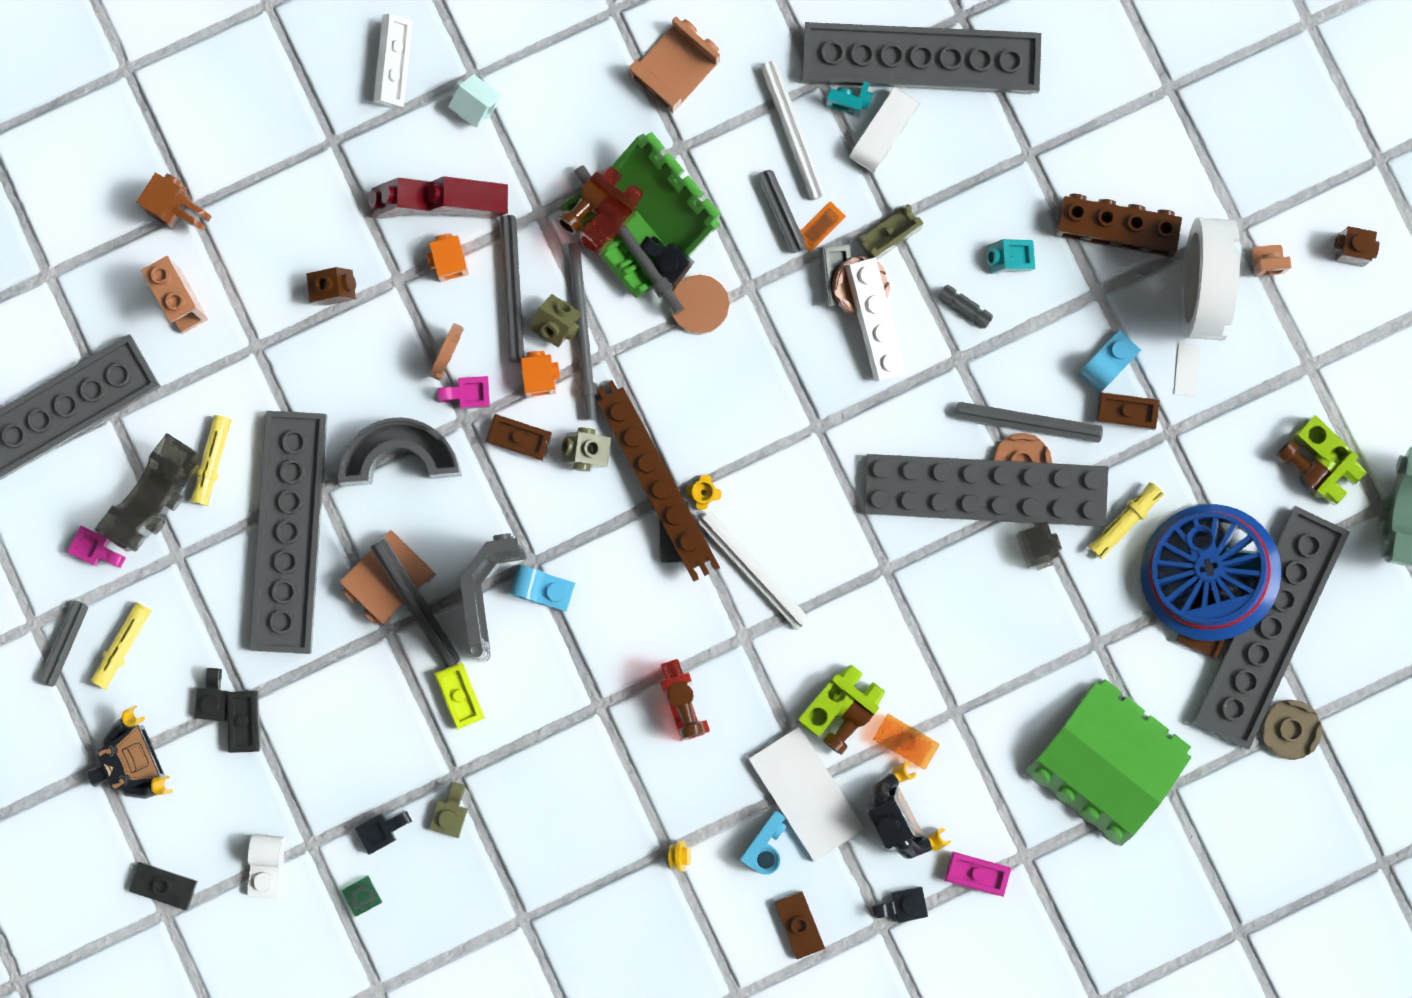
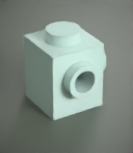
M473 74L467 80H460L456 83L451 91L453 98L448 107L457 113L461 119L466 120L477 128L491 117L502 95Z

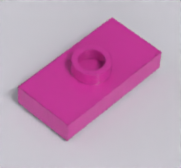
M952 851L944 881L1004 897L1011 867Z

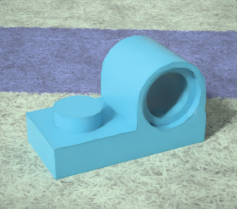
M1119 330L1084 366L1078 375L1099 394L1119 375L1141 349Z
M517 565L509 595L567 612L576 583L530 567Z
M775 810L740 860L760 874L769 875L774 873L780 866L781 858L778 851L768 842L771 837L777 840L787 826L782 822L786 817ZM764 851L771 852L775 858L774 864L767 869L761 868L757 863L758 855Z

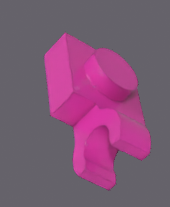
M488 376L458 378L459 387L438 388L439 403L459 400L460 409L490 408Z
M80 526L67 553L96 567L100 559L121 568L126 557L106 548L110 539L84 526Z

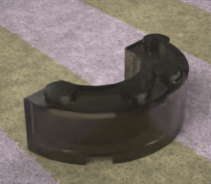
M166 433L149 455L145 471L133 490L120 504L111 506L94 530L126 552L138 551L151 533L157 535L166 522L164 517L169 510L175 511L183 500L181 492L188 479L193 477L199 467V464L196 463L197 452Z

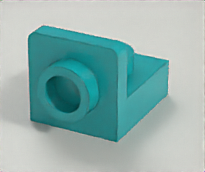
M864 81L859 97L854 96V92L846 88L838 87L837 90L830 88L826 107L859 117L861 110H868L873 93L868 92L870 83Z
M1001 239L989 244L986 254L989 273L997 274L1003 271L1030 272L1035 270L1033 240Z

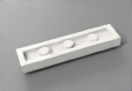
M876 257L845 265L875 382L906 374Z

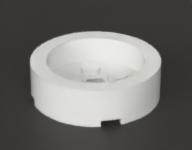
M1196 217L1192 223L1185 252L1181 292L1182 328L1186 338L1224 341L1228 337V331L1224 330L1225 326H1232L1240 272V255H1237V249L1234 246V242L1239 243L1240 240L1237 222L1233 219Z

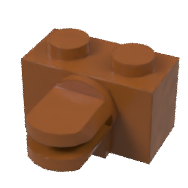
M155 172L136 203L149 216L172 230L178 220L181 219L203 232L206 226L185 213V210H189L208 222L212 216L191 203L190 196L185 193L187 188L181 185V181L168 173L163 177Z

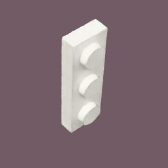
M391 13L382 15L373 102L396 109L404 107L413 26L412 20Z

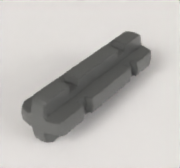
M945 285L939 293L938 297L946 304L951 303L953 309L970 320L974 319L975 324L985 329L993 319V315L986 309L981 310L980 305L964 294L956 293L957 290L952 286Z

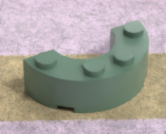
M1410 446L1405 456L1399 455L1395 469L1398 474L1392 493L1387 492L1383 509L1388 510L1386 520H1383L1380 525L1379 538H1383L1381 556L1386 562L1412 568V447Z

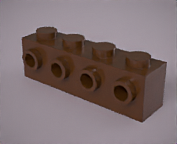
M1076 193L1069 194V197L1064 196L1060 203L1055 237L1166 257H1173L1177 252L1183 217L1175 216L1174 211L1159 209L1157 212L1146 211L1145 206L1138 204H1129L1128 207L1118 206L1116 201L1110 199H1099L1098 202L1087 200V196Z

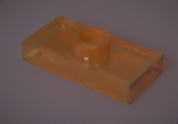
M889 713L885 716L872 739L923 770H926L940 746V743Z

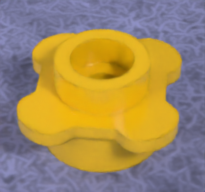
M702 475L699 481L694 485H688L686 488L687 496L694 499L696 508L701 511L706 510L708 504L714 500L718 501L722 496L721 490L715 488L709 475ZM706 490L707 494L702 495L701 491Z

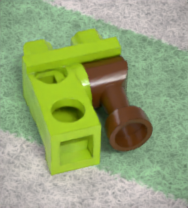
M1316 415L1309 417L1291 436L1292 439L1275 456L1281 463L1285 464L1289 461L1301 474L1300 480L1302 485L1316 499L1323 497L1333 505L1339 504L1347 494L1336 483L1342 476L1354 485L1366 474L1363 467L1356 461L1360 456L1351 451ZM1298 445H1302L1314 456L1310 462L1297 453L1299 450Z
M852 664L844 669L840 675L836 674L797 720L800 725L819 738L836 715L842 718L844 721L836 734L830 732L823 739L827 746L841 756L848 748L845 741L857 728L866 725L879 710L878 704L886 692L874 682L870 684L864 693L856 689L854 685L863 673Z

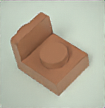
M1280 244L1258 246L1252 249L1255 277L1284 275L1292 268L1290 256H1283V248Z

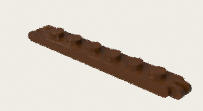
M610 380L607 384L612 393L607 395L602 385L597 387V391L601 399L597 400V403L693 582L699 580L698 574L694 570L696 567L699 566L705 577L710 574L705 565L706 562L710 561L715 571L720 569V566L623 387L617 389L613 380Z

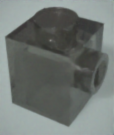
M1048 522L1016 534L1028 568L1036 566L1037 571L1054 566L1053 560L1060 556L1058 551L1062 550L1058 535L1051 533Z

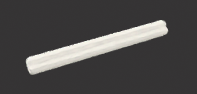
M775 60L762 64L761 70L807 193L811 200L820 199L825 196V190L777 62Z
M709 511L699 519V525L796 630L801 629L809 621V617L714 513Z

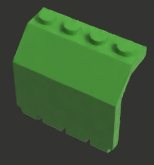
M653 132L647 135L643 133L635 138L596 183L610 193L609 202L639 245L646 236L650 238L655 236L665 246L669 243H675L690 257L720 226L717 219L721 216V213L708 198L704 201L700 200L704 193L689 175L683 179L680 177L685 170L669 152L664 156L661 154L665 147ZM581 193L565 201L560 209L563 212L565 210L571 212L579 202ZM599 210L596 214L589 211L580 220L582 227L579 229L587 242L606 262V265L612 269L635 298L652 290L653 284L602 211ZM644 251L651 262L654 263L657 258Z
M1104 679L1100 684L1096 681L1089 688L1057 735L1030 763L1025 771L1038 784L1044 785L1053 792L1062 803L1068 804L1077 811L1086 822L1092 823L1101 830L1110 841L1122 846L1138 832L1162 803L1192 758L1188 754L1191 746L1175 733L1170 738L1166 737L1170 729L1151 714L1146 720L1143 719L1142 716L1146 710L1127 695L1122 701L1119 700L1118 697L1122 691Z

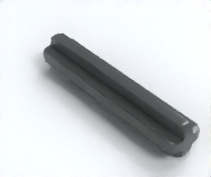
M769 169L761 172L758 175V180L790 252L798 253L804 250L806 243L774 171Z
M75 600L72 601L40 674V683L49 687L56 685L88 611L86 604Z

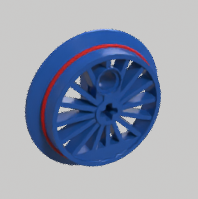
M1197 505L1172 515L1153 533L1142 557L1141 584L1151 610L1168 628L1182 636L1195 640L1221 641L1247 632L1267 615L1279 592L1281 562L1272 537L1255 518L1237 508L1226 505ZM1212 521L1211 530L1206 526L1200 525L1199 522ZM1219 522L1230 524L1231 526L1223 540L1217 546ZM1191 524H1194V527L1188 532V535L1186 536L1183 533L1182 529ZM1237 529H1240L1247 535L1224 553ZM1177 534L1188 547L1191 555L1169 544V540ZM1200 535L1208 536L1210 538L1209 544L1204 548L1195 547L1193 543L1196 537ZM1252 541L1258 550L1256 553L1230 559ZM1166 549L1189 563L1160 560L1163 550ZM1210 559L1212 567L1216 568L1213 570L1214 575L1208 576L1204 572L1206 571L1205 560ZM1261 559V571L1231 568ZM1159 567L1186 570V572L1161 579L1158 576ZM1230 576L1260 580L1256 590H1253ZM1189 579L1167 597L1163 594L1161 586ZM1226 582L1248 595L1236 598L1224 583ZM1195 586L1181 611L1171 604ZM1218 587H1220L1229 600L1221 601ZM1202 588H1204L1201 607L1190 610ZM1210 589H1212L1216 603L1208 605Z

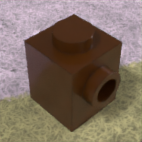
M1347 226L1340 234L1337 233L1333 250L1336 251L1335 262L1365 267L1372 259L1377 258L1380 242L1376 241L1377 232Z
M333 267L306 273L309 303L327 306L356 299V280L353 276V270Z

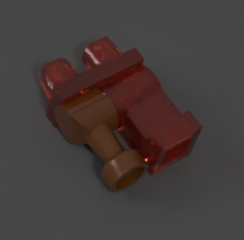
M609 166L601 174L596 171L584 185L580 200L571 212L565 210L557 218L559 225L566 232L575 235L582 227L580 220L589 211L593 213L596 217L581 230L578 242L598 258H600L628 222L635 216L638 204L643 196V191L633 184L624 192L619 190L616 185L621 181L622 176L612 166Z
M678 659L661 664L666 680L661 681L660 684L663 693H668V702L681 741L684 742L710 733L707 720L698 721L693 707L694 693L689 686L693 685L689 672L683 674Z

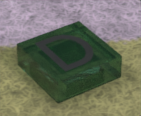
M370 876L341 890L355 917L383 903Z

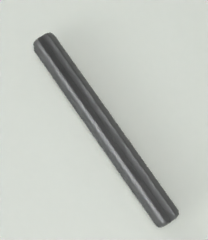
M504 215L500 217L507 352L509 361L519 362L521 358H524L517 222L515 215Z
M958 402L955 410V418L959 420L1099 443L1103 436V427L1096 424L965 402Z
M385 538L378 539L371 545L374 555L446 668L456 665L460 661V656Z

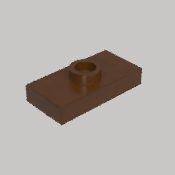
M1100 392L1095 423L1155 431L1160 400Z
M495 414L485 442L543 462L552 432Z
M803 891L774 902L797 960L825 949Z

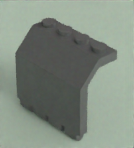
M511 533L494 535L493 541L486 542L459 577L470 653L482 662H488L491 659L482 583L496 564L527 560L525 547L517 537L513 538Z

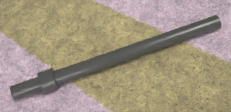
M584 165L574 171L583 185L591 179L595 181ZM607 200L600 210L653 284L652 289L658 298H663L674 315L679 314L684 310V307L672 292L673 286L666 277L663 278L614 207Z
M575 242L568 244L574 308L581 312L576 323L580 326L577 332L582 383L579 384L580 397H583L585 420H596L595 396L598 395L597 383L593 382L580 243Z

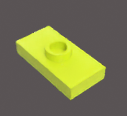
M463 662L434 673L457 730L486 719Z

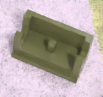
M909 204L903 205L856 238L868 257H876V260H879L922 229L923 221L920 217L914 216L911 211L912 207Z

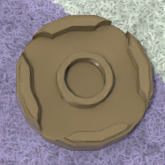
M1290 699L1277 702L1268 709L1261 724L1260 733L1262 742L1269 752L1282 759L1296 760L1304 758L1315 751L1321 741L1322 725L1319 717L1316 715L1317 713L1311 706L1303 701Z

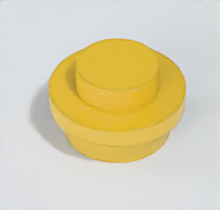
M678 841L677 844L669 846L668 861L671 869L684 872L686 865L691 864V849L686 847L684 841Z

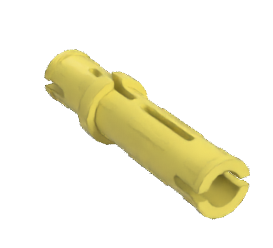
M213 415L200 468L196 469L194 474L197 476L192 497L190 498L192 503L209 506L214 482L219 479L217 471L230 424L232 423L230 418Z
M1149 482L1138 496L1126 503L1127 507L1088 545V548L1102 560L1140 519L1144 520L1147 517L1146 513L1164 496L1161 489L1154 483Z
M135 601L133 608L108 651L104 650L101 656L104 658L89 681L105 690L108 689V685L119 666H124L125 661L123 659L137 638L148 616L152 613V610Z

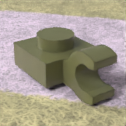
M457 782L452 783L448 801L438 800L429 830L460 838L468 808L460 806L466 785Z

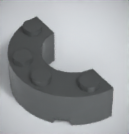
M399 417L377 421L358 433L342 455L338 470V483L342 487L372 484L374 471L378 464L388 455L398 452L412 453L420 457L425 462L428 474L432 479L461 477L462 472L454 450L438 431L421 421Z

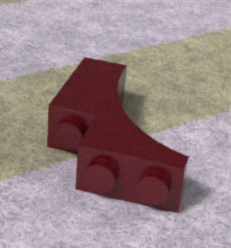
M447 176L433 181L397 177L372 188L369 195L371 217L383 219L407 215H462L494 219L508 214V184Z

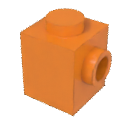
M452 233L436 236L435 241L429 243L431 251L426 252L430 270L436 269L440 282L469 275L458 235L452 236Z
M533 351L527 353V357L521 358L526 397L557 394L555 380L560 379L559 364L552 361L551 354L545 355V351Z

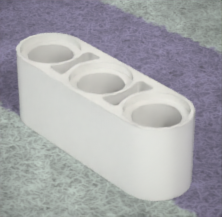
M895 87L863 133L849 158L875 173L917 111L921 102Z

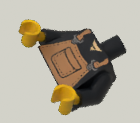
M132 706L122 712L121 718L112 725L103 738L102 748L97 751L101 765L87 770L90 783L93 787L109 781L113 791H121L126 797L140 799L170 794L173 792V789L167 790L164 784L166 779H170V776H165L144 725H136L143 722L145 717L136 718L134 710L138 706Z
M907 761L894 766L892 773L872 786L870 789L871 801L867 812L885 848L897 851L903 858L911 859L930 852L931 849L938 851L950 844L951 840L945 842L941 839L940 834L946 831L945 828L936 830L928 835L927 838L924 836L898 786L899 783L916 777V772L907 773L906 766L910 764Z

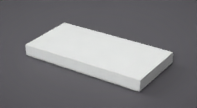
M800 726L748 759L814 862L865 829Z

